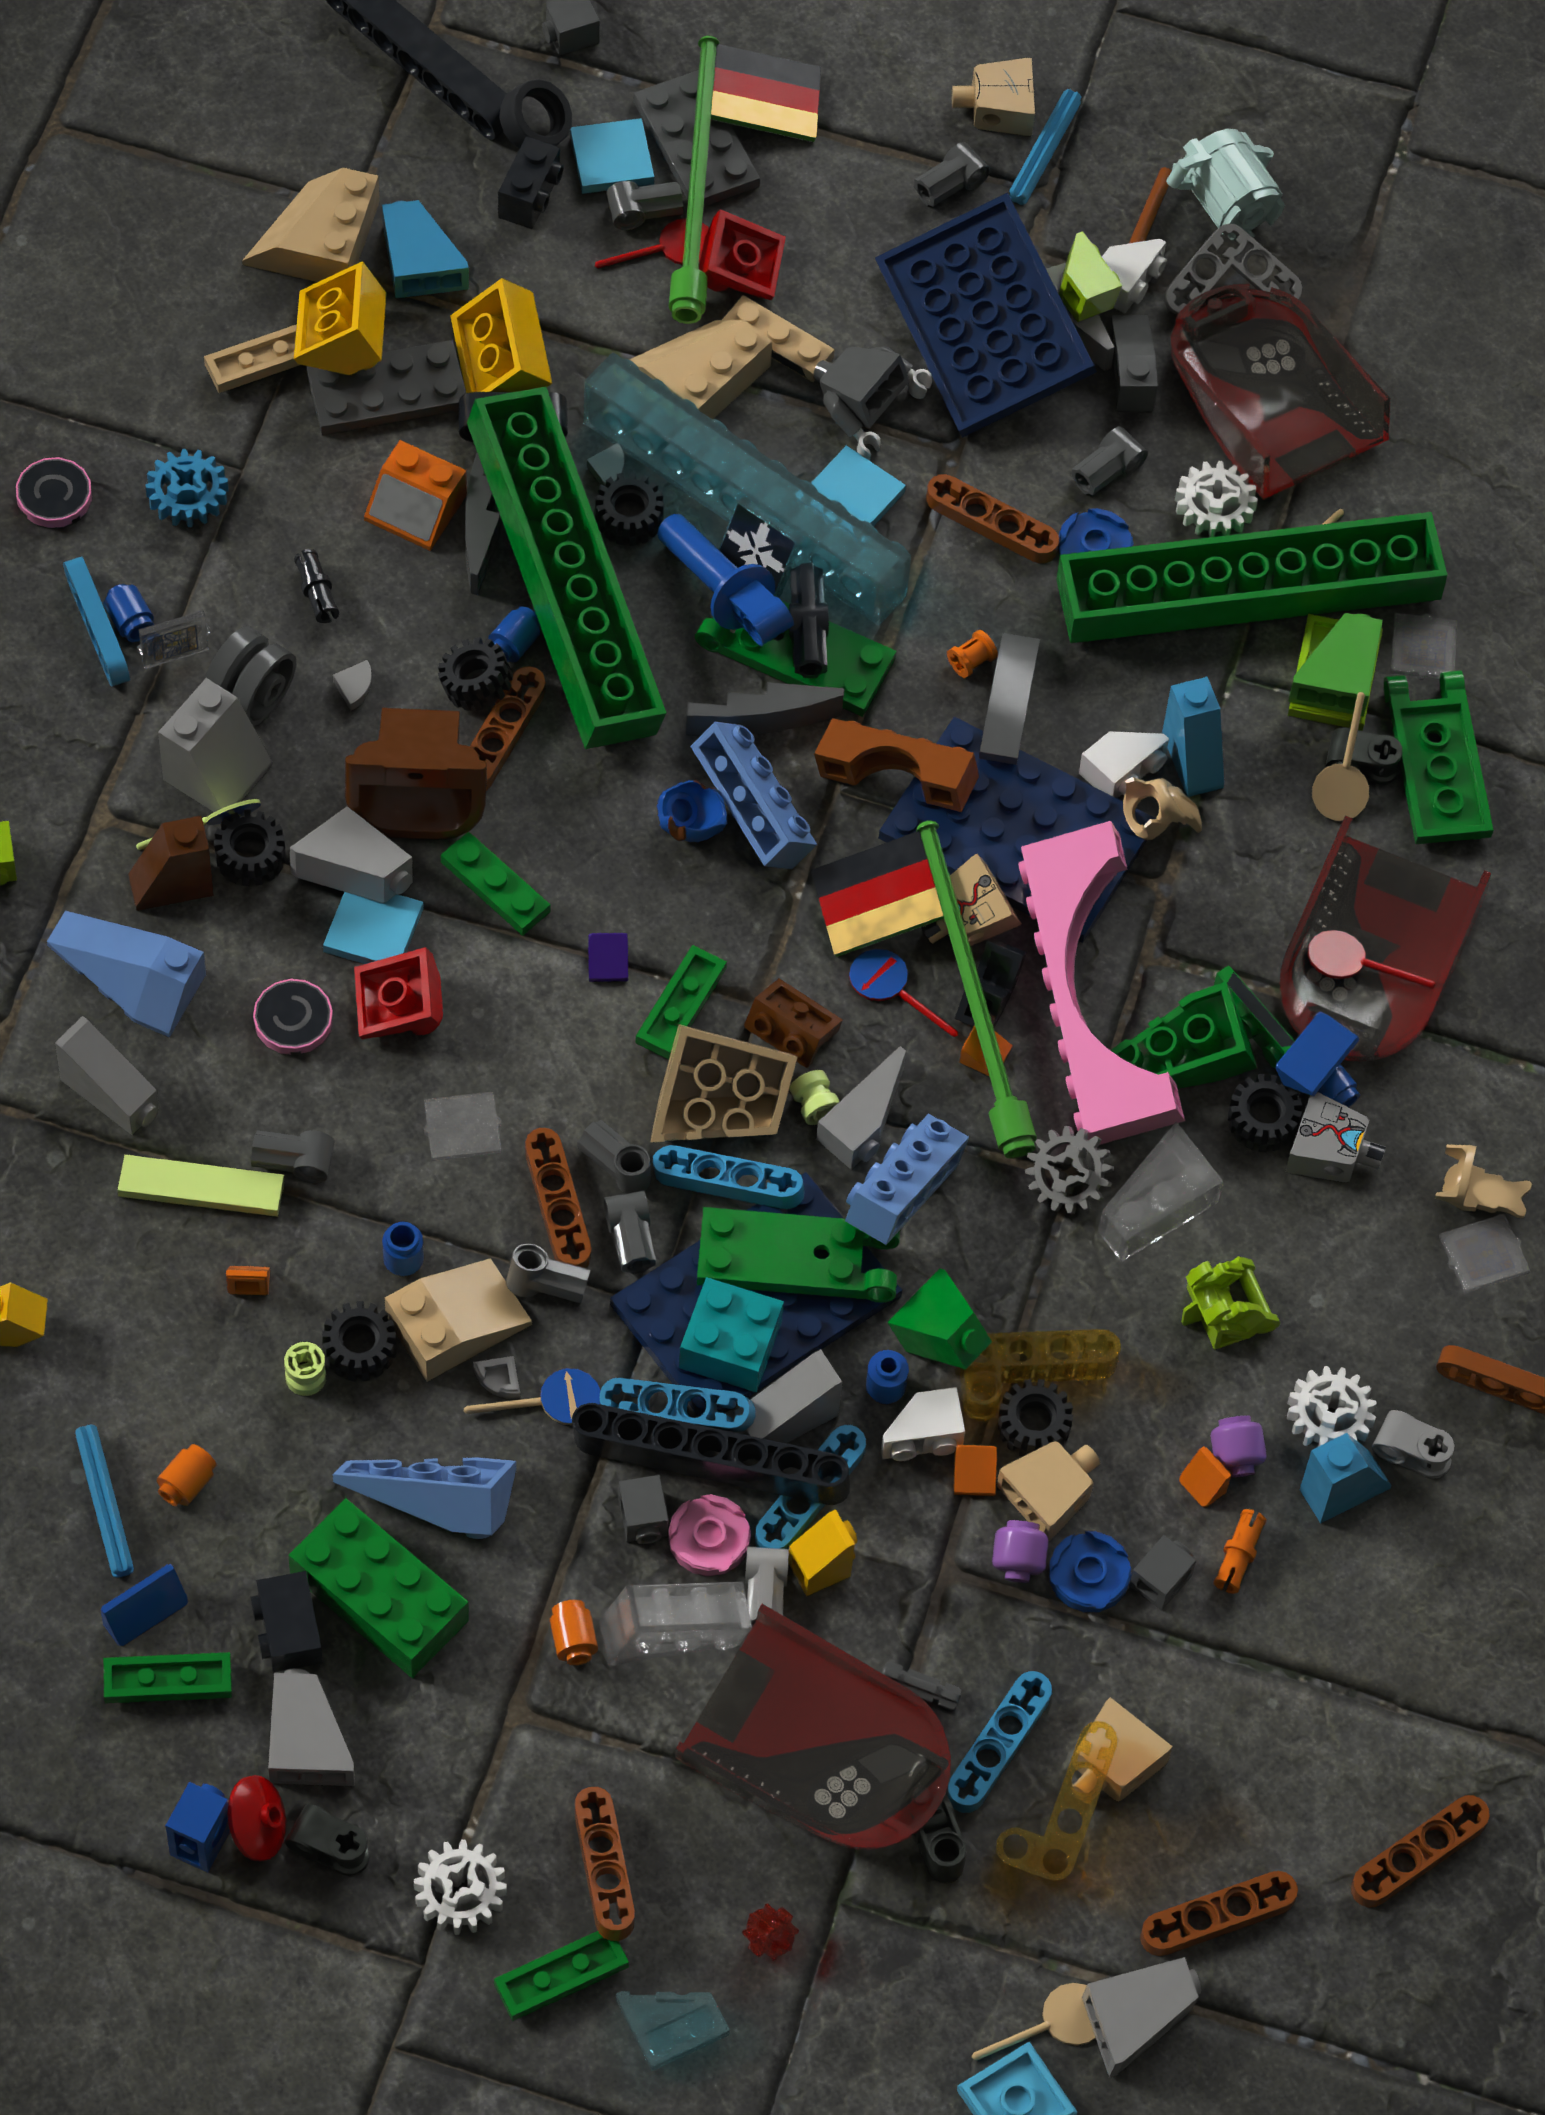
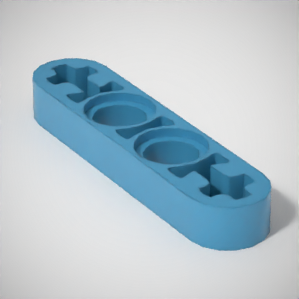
M83 557L63 562L67 582L110 686L130 681L124 655Z
M674 1145L662 1147L653 1156L656 1179L666 1186L780 1209L796 1207L804 1199L805 1191L802 1176L791 1168ZM672 1162L678 1163L674 1164L671 1169H665V1167H670ZM708 1167H714L720 1171L719 1175L712 1179L701 1178L699 1173ZM745 1175H753L758 1178V1181L749 1187H743L737 1183L739 1178ZM767 1180H770L771 1183H768V1182H767V1189H766V1181H767ZM786 1185H791V1186H792V1187H788V1188L786 1189V1192H780V1191H779V1190H784V1188L786 1187Z
M613 1378L607 1381L600 1391L601 1405L724 1431L742 1432L753 1424L756 1417V1409L753 1402L746 1396L733 1391L626 1378ZM622 1388V1391L629 1396L638 1397V1405L630 1401H621L618 1407V1404L612 1401L613 1394H620ZM657 1392H665L668 1397L666 1408L660 1413H652L649 1409L650 1398ZM694 1397H703L706 1401L705 1412L698 1418H691L687 1413L688 1403ZM737 1402L738 1406L744 1409L743 1414L736 1415L733 1422V1418L717 1412V1405L722 1408L733 1409Z
M843 1425L837 1427L818 1450L838 1455L841 1442L847 1443L850 1439L855 1441L854 1450L848 1448L841 1456L848 1464L850 1475L865 1455L866 1438L859 1428L853 1425ZM835 1476L833 1481H831L830 1483L836 1482L840 1478ZM780 1495L756 1527V1546L789 1549V1546L800 1537L825 1504L808 1501L810 1509L806 1513L801 1515L794 1514L787 1507V1503L792 1497ZM782 1517L786 1522L781 1531L782 1541L778 1539L772 1540L771 1543L766 1541V1530L774 1533L781 1525Z
M1029 1671L1022 1674L1015 1681L950 1778L947 1796L955 1810L962 1813H970L977 1810L983 1804L1047 1708L1052 1694V1685L1044 1674L1037 1671ZM1034 1685L1040 1688V1697H1032L1025 1711L1020 1705L1024 1701L1026 1689L1030 1690ZM1006 1716L1016 1717L1022 1724V1730L1014 1735L1006 1734L1000 1729L999 1721ZM983 1749H992L998 1753L1000 1763L995 1767L986 1768L978 1762L976 1756ZM972 1773L979 1777L974 1785V1796L967 1795L965 1799L960 1798L957 1786L965 1788L972 1778Z

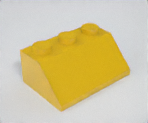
M363 261L300 290L294 360L297 364L352 375L362 369H370L379 361H382L386 291Z
M501 278L450 315L466 393L518 392L541 387L547 388L552 384L532 291Z

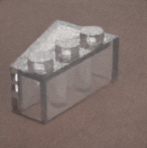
M1175 1122L1102 1210L1098 1232L1122 1262L1219 1203L1224 1181L1180 1125Z
M743 1582L626 1586L599 1620L608 1666L715 1648L719 1650L731 1649L738 1646L752 1629Z

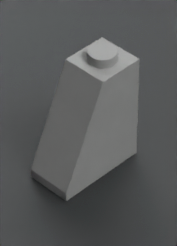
M349 807L342 809L290 847L291 874L295 877L377 902L386 903L395 895L404 893L410 884L413 883L412 856Z
M82 1016L55 1042L60 1079L129 1134L133 1135L141 1126L146 1127L155 1119L159 1109L157 1090L89 1020Z
M820 1349L750 1399L756 1409L754 1422L748 1429L734 1433L788 1443L837 1417L842 1381L822 1350ZM739 1407L735 1410L734 1418L736 1415H742L744 1409Z
M288 1669L284 1673H274L268 1763L269 1781L273 1784L355 1786L354 1762L317 1674H309L306 1670Z
M1185 1957L1087 1984L1082 1999L1109 2077L1118 2075L1193 2010L1199 1997L1198 1995L1201 1994V1985L1194 1969L1189 1970Z

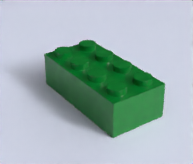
M347 1498L288 1555L290 1574L306 1571L310 1592L411 1678L469 1621V1602Z

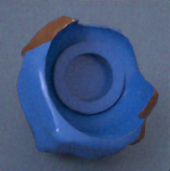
M698 780L680 782L663 791L658 798L656 807L660 826L677 841L700 842L707 840L723 831L727 824L724 799L716 791L715 787L707 788Z

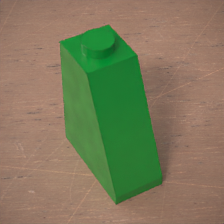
M939 1268L887 1322L906 1352L965 1370L992 1343L975 1313L946 1270Z

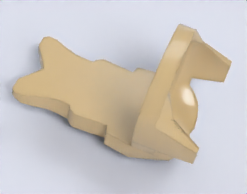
M1132 777L1125 781L1126 793L1123 800V811L1130 829L1138 837L1152 840L1166 830L1172 821L1176 823L1181 822L1184 825L1187 823L1198 833L1202 831V821L1197 805L1180 788L1172 786L1164 778L1143 781ZM1147 797L1156 798L1159 804V813L1156 819H1150L1145 825H1140L1135 818V810L1138 803Z
M1447 1145L1445 1154L1459 1160V1162L1450 1167L1446 1173L1442 1192H1437L1435 1199L1449 1202L1464 1211H1476V1209L1490 1213L1501 1211L1517 1218L1525 1217L1526 1208L1522 1198L1531 1190V1181H1506L1500 1175L1485 1173V1169L1474 1166L1473 1161L1477 1146Z

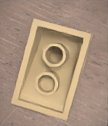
M491 1258L420 1278L385 1297V1311L388 1313V1320H393L397 1337L427 1382L532 1325V1320L516 1296L508 1289L505 1279Z

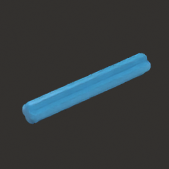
M1071 89L1063 91L1009 190L1012 202H1016L1019 205H1024L1028 202L1081 104V95L1078 92H1074Z
M95 1425L82 1426L76 1429L75 1434L111 1573L115 1578L128 1576L134 1571L99 1433Z

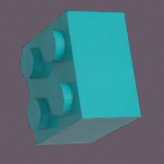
M706 1277L680 1346L679 1368L757 1392L782 1324L784 1301Z

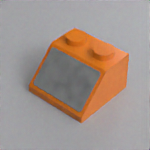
M399 440L380 470L364 515V521L431 551L467 496V472L461 467Z

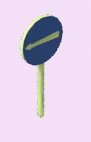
M251 799L229 805L217 810L208 817H203V825L221 824L225 818L231 821V814L236 812L239 817H243L244 810H251L253 812L261 806V802L259 799ZM152 838L138 843L136 848L138 850L145 849Z

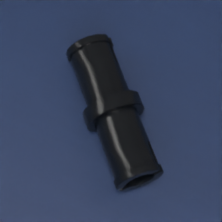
M314 549L302 550L305 562H303L299 553L294 557V562L303 581L301 584L302 592L305 597L309 598L317 622L330 623L332 619L328 611H331L334 619L339 616V609L331 593V579L328 575L324 574L317 551Z

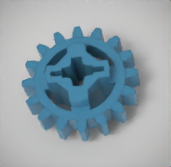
M182 449L180 457H175L174 454L168 452L167 462L164 463L156 460L155 471H148L147 473L148 484H145L150 509H158L159 519L161 520L171 516L173 526H177L180 520H186L187 526L192 527L193 519L197 518L203 524H206L207 514L211 513L218 516L220 514L219 505H226L227 503L226 492H229L228 478H225L224 467H216L214 456L203 460L201 450H197L194 456H188L187 450ZM208 481L212 484L210 492L207 490ZM164 484L167 485V494H166V495H164V493H163V491H162V488H163V485H164Z

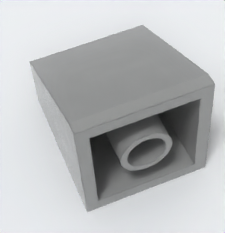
M205 678L158 732L163 780L213 812L241 802L272 766V761L238 698L208 678Z

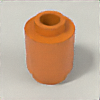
M191 1444L188 1449H182L156 1479L160 1487L158 1489L159 1495L172 1506H177L178 1504L188 1506L213 1477V1469L217 1466L216 1461L198 1445Z
M567 1600L556 1604L552 1608L553 1615L550 1618V1625L558 1659L567 1661L569 1665H581L589 1662L592 1659V1655L598 1651L590 1610L585 1608V1604L581 1600Z

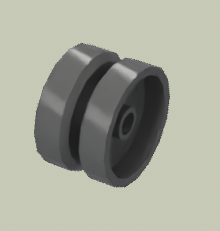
M245 626L234 632L220 647L207 670L205 678H208L236 696L251 724L255 726L270 716L287 693L294 678L297 660L296 656L277 643L269 645L268 638L250 626Z

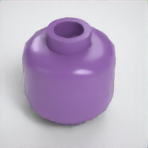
M1248 1415L1219 1420V1426L1214 1428L1210 1435L1213 1455L1227 1470H1230L1231 1477H1244L1255 1474L1254 1466L1264 1463L1267 1457L1262 1426L1257 1422H1252L1251 1417Z
M1009 1520L1006 1527L996 1531L992 1564L997 1570L1005 1572V1580L1028 1583L1030 1575H1038L1045 1570L1049 1540L1047 1535L1039 1530V1524Z

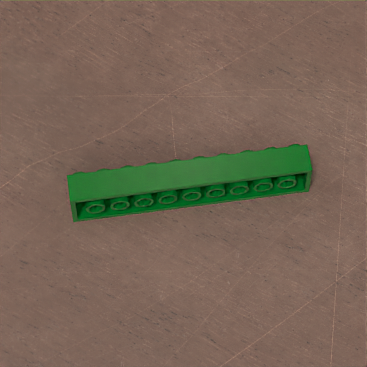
M541 387L475 399L467 425L584 748L590 749L657 735L667 713L547 388Z
M1432 512L1063 554L1060 555L1056 580L1070 643L1307 616L1308 614L1315 615L1441 600L1448 575Z

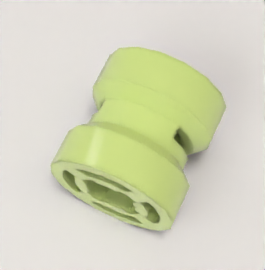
M823 1070L807 1072L795 1079L789 1087L794 1100L801 1103V1114L808 1125H817L818 1121L840 1102L837 1095L830 1092V1081Z
M299 1342L292 1345L284 1357L286 1383L295 1394L302 1396L313 1395L324 1387L326 1381L324 1353L316 1344L310 1342Z

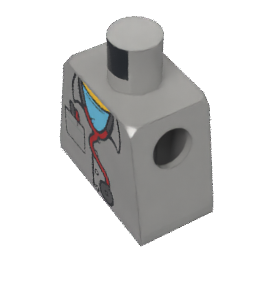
M1317 1092L1315 1096L1310 1095L1285 1172L1349 1182L1356 1162L1379 1169L1386 1147L1364 1140L1370 1121L1366 1116Z

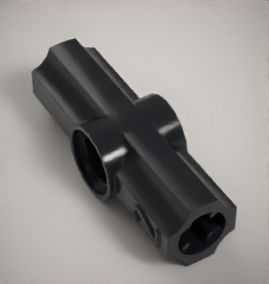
M801 563L798 567L790 569L791 604H789V612L794 620V626L789 628V637L793 638L794 673L802 675L803 678H817L822 673L827 672L826 637L829 634L828 603H824L823 568H818L813 563Z

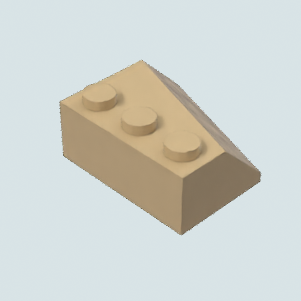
M341 168L309 181L242 260V265L319 282L357 264L379 205V176Z
M715 320L613 367V371L697 434L771 366L772 340L745 320Z
M678 1024L658 1099L650 1142L777 1134L797 1056Z

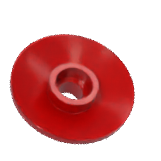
M259 1775L244 1777L237 1782L230 1794L227 1813L230 1833L235 1845L245 1857L253 1861L268 1860L278 1853L285 1838L286 1813L284 1804L278 1790L268 1779Z

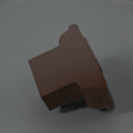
M382 708L379 739L360 744L355 749L353 755H348L345 758V799L347 807L383 835L390 838L442 840L457 838L471 831L482 819L486 806L487 763L479 760V755L475 749L459 744L460 711Z

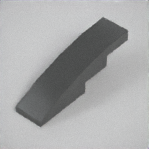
M476 453L470 473L465 513L466 566L470 593L474 595L479 594L501 535L500 513L493 512L496 502L478 453Z
M1002 633L979 759L1017 765L1040 639Z
M767 682L766 695L728 692L727 705L688 702L686 735L701 736L715 721L743 725L752 734H765L814 724L842 715L844 688Z

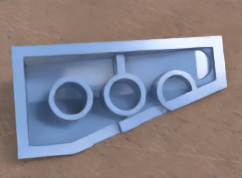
M69 911L63 913L47 940L48 947L79 974H84L98 987L99 992L107 999L111 998L124 1010L125 1015L133 1022L169 1038L206 976L204 952L167 936Z
M475 1457L463 1458V1466H441L438 1464V1458L424 1459V1462L414 1463L409 1467H402L401 1461L396 1459L346 1461L333 1474V1482L451 1532L466 1533V1536L469 1538L483 1539L490 1535L492 1536L505 1521L516 1472V1461Z

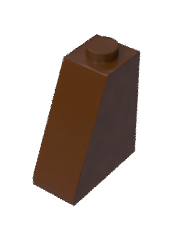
M202 816L161 824L128 873L136 911L214 896L210 852Z

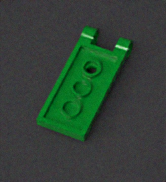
M781 600L789 610V603ZM705 618L695 634L696 642L704 649L720 653L787 684L844 688L843 709L861 717L866 713L896 658V650L829 621V634L826 637L827 672L822 673L817 678H803L802 675L794 673L793 638L789 637V629L782 633L783 639L779 641L772 639L763 646H759L744 628L736 629L735 633H732L729 629L720 626L714 618Z
M1456 670L1440 673V699L1410 701L1408 682L1405 675L1385 677L1383 683L1384 699L1386 706L1389 707L1394 737L1402 746V757L1399 762L1415 844L1491 838L1494 829L1462 671ZM1429 734H1437L1441 741L1438 743L1431 742L1427 739V736Z
M703 1207L697 1285L703 1286L706 1277L749 1290L889 1302L896 1297L897 1275L887 1269H872L866 1273H861L863 1246L882 1250L896 1248L900 1243V1231L885 1245L845 1222V1219ZM820 1249L826 1250L829 1256L825 1259H819L814 1255V1252Z

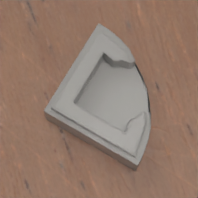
M619 443L587 459V468L599 484L605 487L606 480L609 477H612L616 482L617 474L623 473L624 453Z
M368 660L333 674V682L350 711L360 706L365 700L372 681L371 667Z
M514 1356L473 1362L476 1378L487 1391L506 1399H520Z

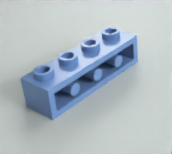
M715 721L690 747L724 799V802L763 865L793 869L817 846V843L810 834L809 824L797 813L791 803V795L779 784L772 773L773 767L771 763L757 749L754 744L753 734L743 725Z
M927 1114L918 1125L912 1123L904 1133L900 1145L893 1143L887 1151L883 1163L879 1164L876 1162L869 1170L863 1184L857 1182L846 1200V1203L851 1206L845 1222L887 1245L958 1167L969 1136L930 1114Z

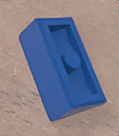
M1319 1012L1276 1064V1070L1282 1084L1315 1096L1358 1043V1036L1327 1014Z
M167 1564L102 1606L103 1625L117 1645L124 1646L186 1606L188 1598L174 1567L171 1564Z

